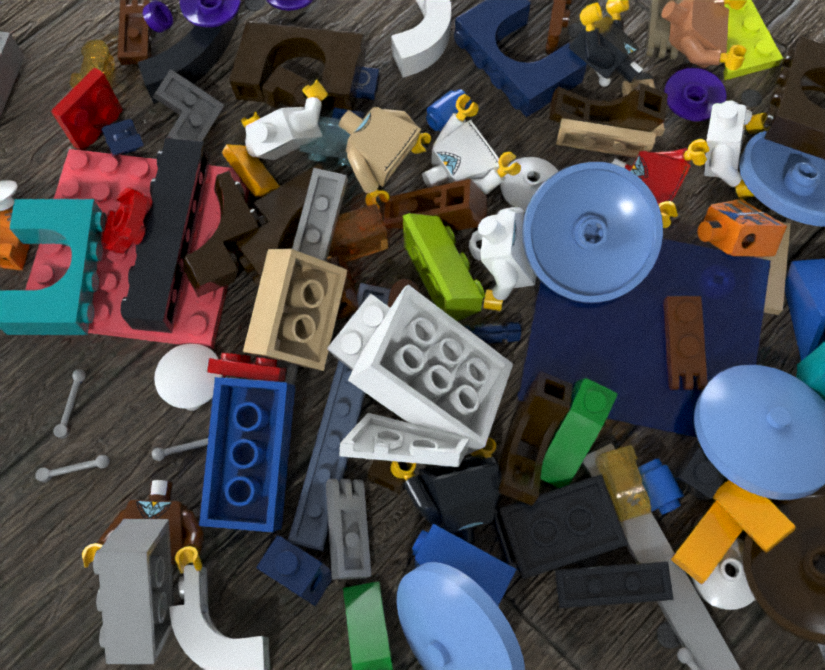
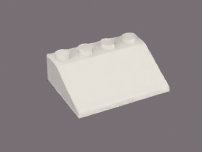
M407 285L403 288L362 350L348 381L408 423L470 438L467 455L485 447L513 363L410 285Z

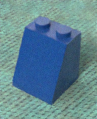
M825 259L792 261L785 280V294L801 361L825 342Z
M435 524L432 525L429 533L425 530L421 531L412 548L414 551L412 555L415 556V567L428 562H438L452 566L474 580L492 598L497 606H499L516 571L514 567Z

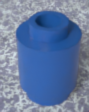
M463 90L449 91L427 108L426 120L433 130L441 132L452 114L459 112L456 108V101L458 97L466 94ZM471 100L466 103L465 110L472 104Z
M659 458L634 470L637 477L635 483L652 512L659 509L660 513L664 515L682 506L678 499L682 498L684 494L669 467L663 465Z

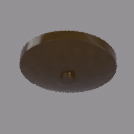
M820 488L813 494L803 498L792 500L775 499L772 501L796 528L767 553L747 534L743 548V565L746 581L752 596L762 611L774 623L801 639L825 645V488Z

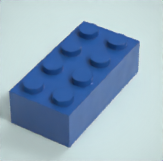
M215 377L199 526L275 532L282 529L295 385L287 382Z

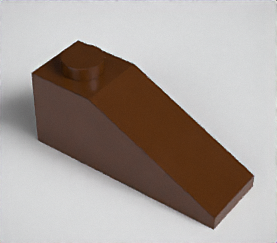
M471 179L389 196L388 202H385L383 225L386 228L403 229V216L411 213L439 216L444 227L449 226L452 231L479 227L480 222L486 218L487 196Z

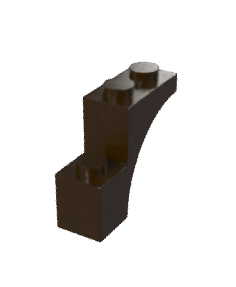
M229 171L216 176L214 192L220 206V223L217 230L201 248L186 255L184 259L183 270L198 297L235 281L239 263L231 249L237 247L235 242L255 231L260 226L255 210L253 208L249 209L244 200L245 194L241 184L233 180Z

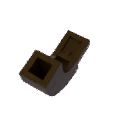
M640 83L622 98L611 101H598L558 87L553 92L549 119L561 123V119L564 118L651 132L665 121L668 94Z
M539 371L517 410L502 450L499 462L501 471L499 493L531 506L538 499L542 465L547 447L557 426L570 409L571 383Z

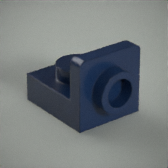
M131 119L102 128L113 157L134 152L144 147L141 136L137 134Z

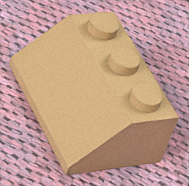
M268 249L243 352L324 371L329 351L327 348L331 342L348 270L294 249Z

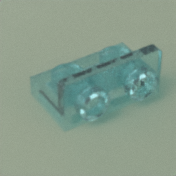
M319 116L318 125L323 137L307 145H300V152L308 153L307 159L326 162L327 156L339 158L338 164L351 166L346 152L350 134L339 127L340 119Z

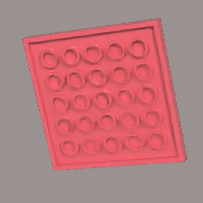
M69 149L54 199H94L107 217L110 210L117 211L121 203L115 200L128 187L151 197L150 183L153 178H156L158 170L157 159L126 155L113 157L109 153ZM209 165L190 254L201 248L213 236L219 226L220 206L214 192L217 175L229 171L233 180L241 184L245 194L244 200L247 204L250 190L233 168ZM101 237L103 258L101 261H98L97 265L99 287L93 294L92 304L95 316L93 322L89 323L88 333L178 345L200 344L209 349H214L228 285L198 297L185 273L172 333L134 330L123 319L120 308L122 299L127 297L130 286L128 273L130 267L135 265L137 257L136 245L132 243L123 254H116L104 248L107 244L102 243ZM39 244L25 290H41L58 282L65 275L71 264V248L62 244ZM236 248L231 249L235 254Z

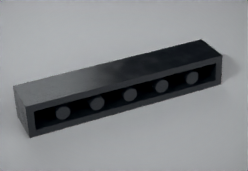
M165 138L163 150H159L157 154L158 170L156 178H153L150 183L152 205L143 220L145 234L140 244L136 245L137 257L135 265L130 267L128 273L130 285L127 297L122 299L120 308L123 319L134 330L172 333L185 277V271L183 270L184 259L186 255L190 254L210 163V156L203 141Z

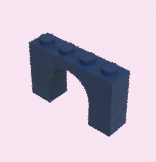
M485 0L456 18L454 39L461 49H465L471 55L474 64L488 74L492 84L506 94L511 105L516 110L519 109L527 118L552 102L553 92L558 87L569 91L583 82L587 63L569 48V43L535 62H518L505 56L499 50L497 44L504 37L528 23L531 3L528 0Z

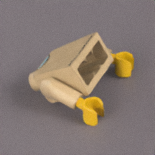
M373 107L364 119L348 110L339 122V127L350 134L346 148L347 158L364 192L367 193L365 198L366 204L371 209H380L376 202V197L378 196L382 202H388L389 195L386 191L378 190L379 185L383 187L410 151L414 154L426 152L422 144L430 143L431 136L428 133L420 134L421 129L405 111Z

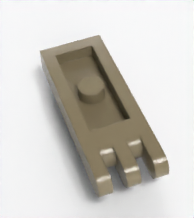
M650 0L645 56L652 57L654 48H658L657 58H664L666 49H670L669 59L676 60L678 49L671 45L669 41L671 23L662 18L661 14L668 2L674 1L679 4L682 0Z

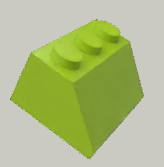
M411 213L404 215V247L432 302L456 321L480 312L482 301L485 297L483 287L477 279L473 281L469 273L470 265L468 259L463 252L458 253L454 245L456 240L449 226L444 227L439 216Z

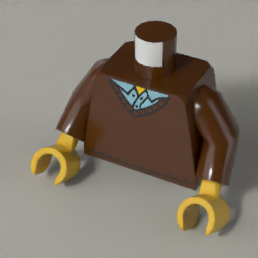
M152 480L149 500H130L127 507L120 511L97 543L85 547L82 552L84 567H89V564L94 560L96 551L103 546L109 535L114 532L123 519H169L171 564L177 565L181 574L184 573V567L191 565L192 562L195 570L200 571L203 567L200 554L203 546L204 532L201 526H199L194 512L188 510V507L182 502L171 501L173 482Z

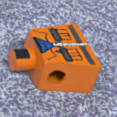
M738 199L712 204L707 210L704 222H701L698 226L697 233L701 241L710 242L731 256L772 257L777 253L787 226L746 201Z

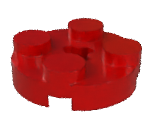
M131 187L124 189L115 201L121 204L116 212L113 210L109 211L105 229L102 232V243L107 244L104 248L116 254H123L132 243L135 245L140 244L145 234V227L142 226V223L152 205L151 197Z

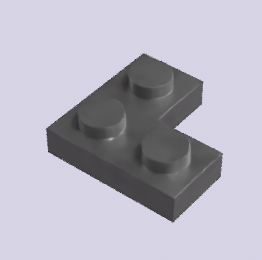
M171 69L153 98L180 115L166 137L172 139L203 141L224 104Z

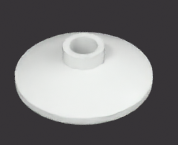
M524 157L510 163L508 167L515 162L519 163L521 171L515 176L506 174V179L500 184L501 193L505 201L511 207H520L524 212H526L527 206L537 189L549 177L558 172L550 162L537 157ZM528 178H535L538 181L532 182Z
M736 538L702 585L690 576L691 583L698 595L710 605L720 609L734 610L743 608L755 600L750 592L744 573L743 548L745 541ZM727 563L734 566L736 570L734 577L726 574L725 565Z

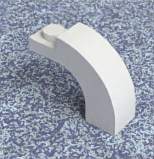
M416 0L424 16L423 21L413 29L391 36L392 56L403 78L428 68L445 51L451 31L450 0Z
M194 565L185 566L184 576H180L178 583L179 596L181 599H184V605L169 606L174 634L185 653L205 670H270L269 638L257 636L232 639L223 635L214 626L209 615L207 568L202 567V570L196 571Z

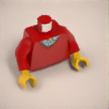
M698 139L693 141L688 149L683 148L660 152L640 151L632 166L616 158L612 164L631 171L648 186L659 205L663 228H667L671 225L669 216H678L676 206L672 201L691 167L690 161L692 160L698 166L704 165L707 161L705 153L709 152L710 149L705 140Z

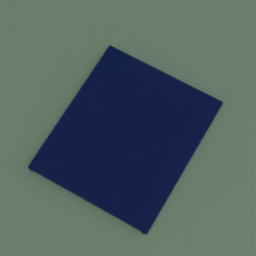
M662 239L658 258L649 274L634 289L618 298L593 303L575 301L552 291L540 281L520 390L517 394L518 401L523 400L539 371L571 383L572 391L578 380L587 378L618 393L607 419L697 438L694 412L697 400L703 390L697 389L696 376H693L694 385L692 390L683 389L682 376H679V389H669L663 299L667 296H702L707 382L709 383L716 375L726 369L741 365H756L771 261L750 256H731L721 250Z

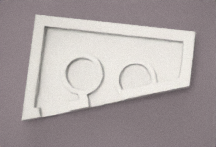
M367 413L341 441L339 456L458 467L468 452L470 438Z

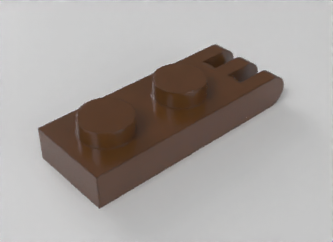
M120 0L117 58L121 65L138 64L139 61L151 58L152 29L143 17V8L152 0H143V4H141V0H132V4H129V0Z
M572 0L553 1L545 52L548 55L558 49L562 27L567 28L570 16V9H565V5H571Z
M667 296L663 299L669 389L678 390L680 385L679 376H682L683 389L692 390L694 385L693 376H696L697 389L704 390L708 382L702 296Z

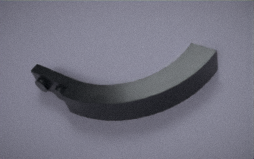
M238 12L230 21L220 26L200 27L195 25L182 40L168 50L138 62L145 86L154 104L159 101L153 98L170 69L192 84H195L213 68L226 51L236 28Z

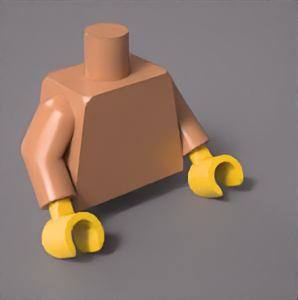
M683 0L679 4L674 1L668 2L663 8L661 15L662 18L671 23L669 37L671 45L683 53L689 62L696 64L701 69H705L710 65L719 66L720 63H724L730 70L739 69L745 60L744 55L747 50L742 45H733L727 54L729 9L724 5L728 4L732 9L739 10L744 7L747 0Z

